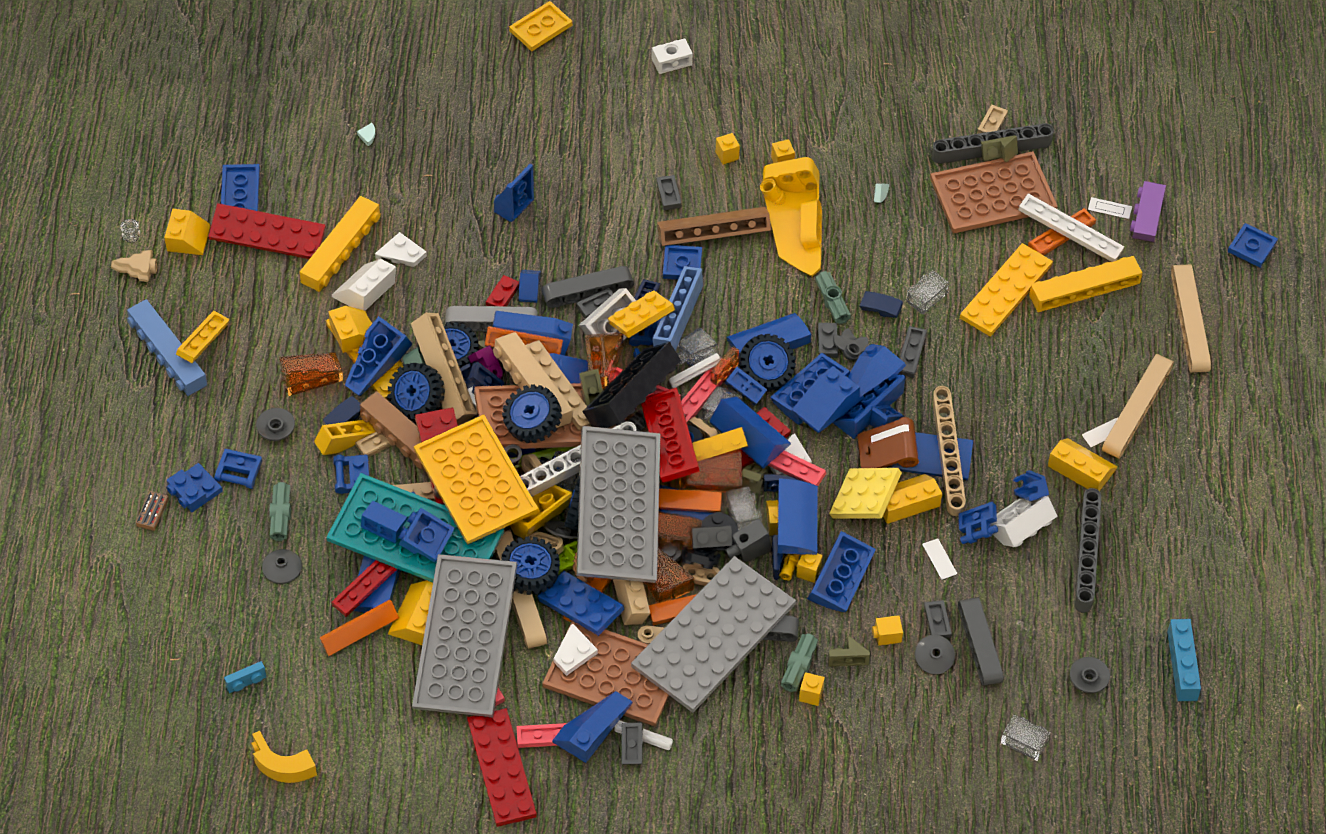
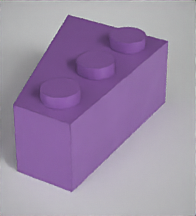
M1144 181L1143 187H1139L1137 197L1140 198V202L1135 204L1133 213L1137 217L1136 221L1132 220L1130 231L1133 232L1132 238L1154 242L1166 185Z

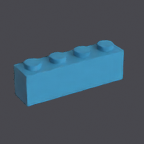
M1171 619L1167 633L1177 701H1198L1201 685L1191 619Z

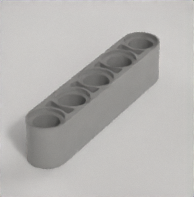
M450 306L446 309L445 326L446 322H451V325H454V322H458L459 327L461 324H464L466 328L470 327L472 331L487 332L488 326L493 327L495 311L538 316V311L533 307Z

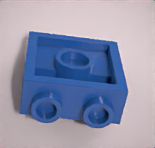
M199 463L186 472L181 469L167 479V491L171 496L175 495L180 505L184 509L187 508L191 513L223 492L221 485Z
M420 508L416 513L413 511L407 520L410 523L408 528L404 527L398 536L401 539L399 545L414 554L420 553L435 563L438 554H441L450 538L454 527Z

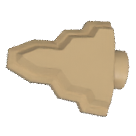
M144 250L139 254L131 255L129 258L113 260L111 269L120 273H128L130 277L138 278L139 281L149 282L151 274L157 273V259L153 258L152 250Z

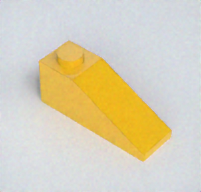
M364 420L322 425L314 443L323 455L336 454L355 446V442L376 431L373 425Z

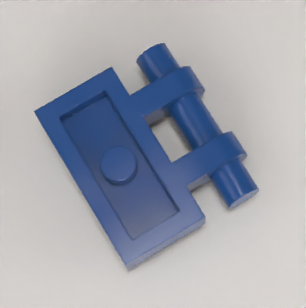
M989 502L959 513V530L962 533H966L965 536L960 537L962 544H972L977 542V539L989 538L992 534L998 532L996 525L990 526L991 523L997 522L995 503Z

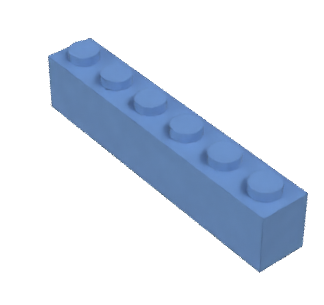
M684 266L669 300L673 303L675 310L661 318L653 337V346L670 342L676 351L703 287L701 268Z
M147 299L127 309L128 324L131 328L134 327L137 330L136 332L140 340H145L148 350L151 353H155L158 363L166 367L168 376L176 380V385L180 391H184L189 396L207 386L206 374L195 361L190 363L176 355L177 349L182 344Z

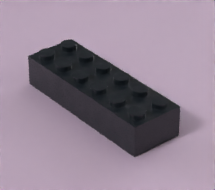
M666 342L643 349L582 411L592 427L609 428L613 425L618 426L626 421L625 418L636 411V407L646 401V396L653 393L657 389L656 386L664 382L669 373L676 370V365L681 359L671 343Z

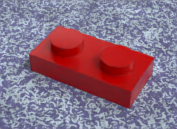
M503 275L486 300V306L506 307L518 290L519 281Z

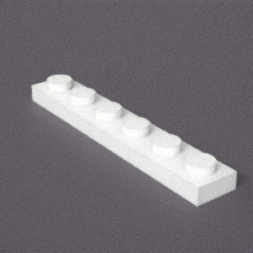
M1027 194L1019 206V211L1111 262L1116 261L1124 249V246L1030 194Z

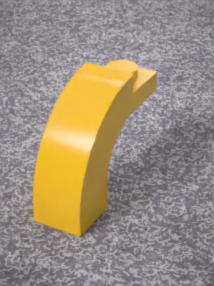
M260 731L252 734L254 742L251 745L255 752L253 753L255 764L269 778L285 783H295L317 776L316 765L307 749L292 756H280L269 749Z

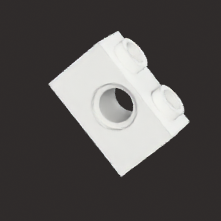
M686 39L675 40L652 47V61L659 74L692 65L693 53Z

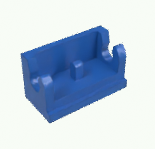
M738 367L735 368L724 383L727 386L729 384L753 402L752 405L754 407L767 391L765 387Z
M1028 470L1025 474L1019 475L1013 480L1014 482L1023 481L1021 487L1014 489L1015 495L1023 499L1033 501L1049 495L1046 479L1043 475Z
M372 500L361 516V528L396 544L398 536L404 528L403 525L407 521V517Z

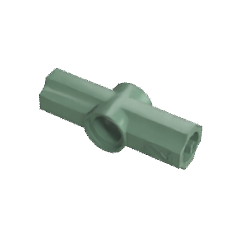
M820 272L815 276V281L824 298L825 307L830 310L835 323H846L851 318V314L842 298L841 289L836 285L830 272Z
M278 482L273 486L272 503H270V538L275 541L287 539L288 520L291 519V487L285 482Z
M802 634L795 651H792L788 660L787 670L781 681V686L786 691L797 692L805 672L808 673L812 662V655L818 644V639L814 635Z

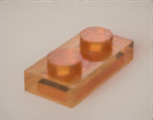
M732 346L711 370V383L717 386L721 380L724 381L729 371L738 365L739 349Z

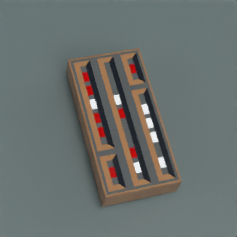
M150 491L136 520V526L155 531L169 500L168 495Z

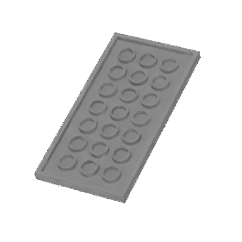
M589 426L582 427L576 576L656 583L660 433Z
M438 554L412 704L413 709L493 717L518 566L517 562Z
M734 556L631 662V667L694 713L764 639L772 628L796 605V600Z

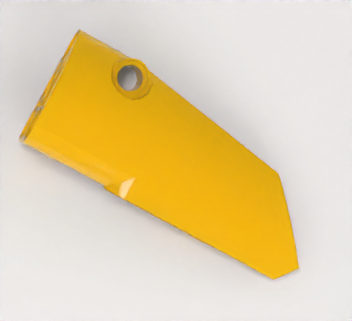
M809 157L768 164L763 167V182L760 184V190L764 195L770 215L778 256L791 266L813 277L821 270L822 206L819 201V170L814 161Z

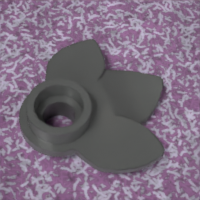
M849 328L845 329L841 336H833L834 344L843 351L844 356L849 360H857L868 346L867 337L856 339Z

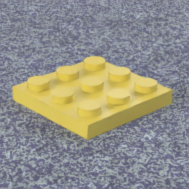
M850 468L829 514L833 519L882 518L902 472L899 468Z

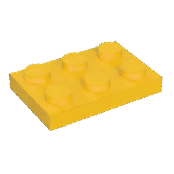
M549 1L509 26V31L530 51H534L573 26L570 18Z
M653 290L639 300L630 303L624 309L615 312L614 315L608 318L611 326L630 338L668 315L675 308L673 303Z

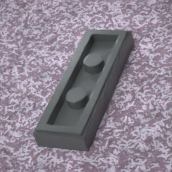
M912 326L908 327L900 359L905 362L906 366L898 375L915 377L927 330Z

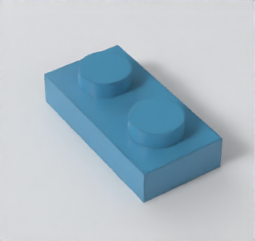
M262 661L225 676L224 680L228 692L240 691L245 686L262 681L266 678L265 667Z

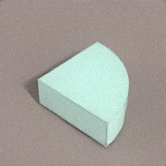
M372 123L357 131V135L367 146L373 143L375 137V127Z
M875 184L874 202L881 203L884 201L889 190V184Z

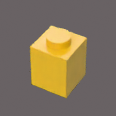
M733 133L716 138L715 152L722 165L739 160L740 145Z
M789 139L772 143L771 158L773 163L795 159V151Z
M818 553L817 555L802 554L797 564L796 577L815 583L822 567L823 555Z
M900 616L876 618L875 626H872L873 638H877L878 646L902 643L903 630Z
M805 672L800 688L799 701L819 706L825 677Z

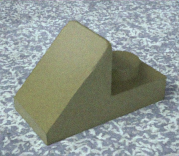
M1017 136L982 141V159L987 161L1002 158L1004 162H1008L1018 154Z
M598 369L579 373L582 387L580 391L586 406L603 391Z
M750 463L742 471L741 476L744 477L742 488L759 493L763 486L764 475L768 474L769 468L765 467L763 469L759 465Z
M848 636L847 649L835 648L829 650L828 667L869 665L870 652L852 637Z

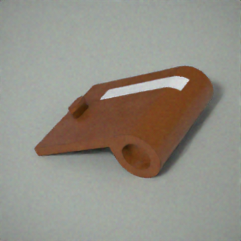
M902 417L894 422L857 434L861 468H884L899 463L902 467L910 468L919 463L914 421L908 417Z

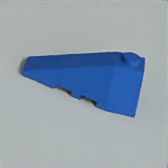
M495 311L493 327L562 339L560 355L565 356L572 335V323L557 318Z
M379 316L367 329L363 345L358 351L357 360L352 365L345 386L358 396H361L395 365L412 346V342L406 335Z
M871 344L858 357L848 378L860 387L861 401L865 398V393L871 390L876 391L880 388L878 384L886 379L888 381L892 380L906 364L885 346Z
M615 691L565 724L552 742L587 763L632 705L633 701Z

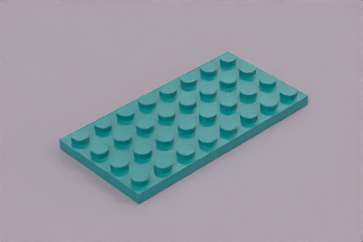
M360 473L326 539L328 542L433 582L437 561L434 563L420 553L414 554L400 546V538H398L395 544L361 528V516L372 500L406 516L407 520L413 511L416 513L420 508H423L454 527L440 555L491 559L504 534V528L467 545L445 505ZM406 521L403 526L407 529L410 523Z

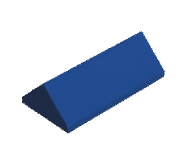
M896 375L890 381L884 380L878 384L880 388L876 391L871 390L865 393L863 400L840 416L833 424L855 439L857 434H860L870 425L871 411L874 406H890L904 393L905 376Z
M738 397L721 399L710 419V423L721 433L742 427L748 447L741 450L763 469L791 445V442Z

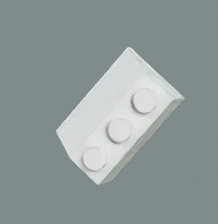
M382 259L364 264L332 294V297L350 307L366 311L395 283L396 266Z
M626 288L618 289L578 326L593 343L609 354L627 337L611 326L608 318L636 300Z
M1048 496L1033 501L1020 497L997 513V522L991 523L990 526L996 525L998 527V532L993 535L1003 545L1018 547L1027 537L1037 534V530L1050 525L1052 520L1057 517V514Z

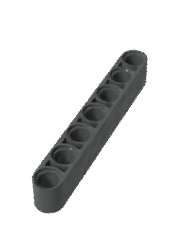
M1043 123L940 139L933 143L931 157L938 164L982 157V141L1014 135L1017 136L1018 152L1044 148L1051 145L1054 128L1050 124Z
M1089 488L1085 491L1081 506L1074 606L1076 610L1082 613L1091 610L1095 596L1101 493L1094 488Z

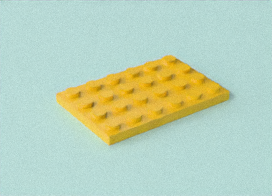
M481 415L414 446L415 453L467 545L538 512L537 505L485 415Z

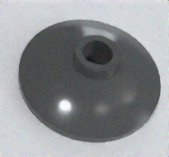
M271 408L260 414L256 427L258 433L263 438L270 441H279L287 438L293 432L295 420L289 411L282 408Z
M548 521L544 525L547 531L560 537L563 542H566L567 539L578 538V531L564 527L565 522Z
M275 550L265 557L262 564L263 574L273 583H290L301 573V559L291 550Z
M926 636L916 646L915 660L918 666L926 673L933 675L942 674L948 671L954 663V648L950 641L942 636ZM932 651H939V656H934Z
M1083 657L1076 660L1071 666L1070 680L1080 691L1097 693L1107 687L1110 680V671L1101 660L1094 657Z

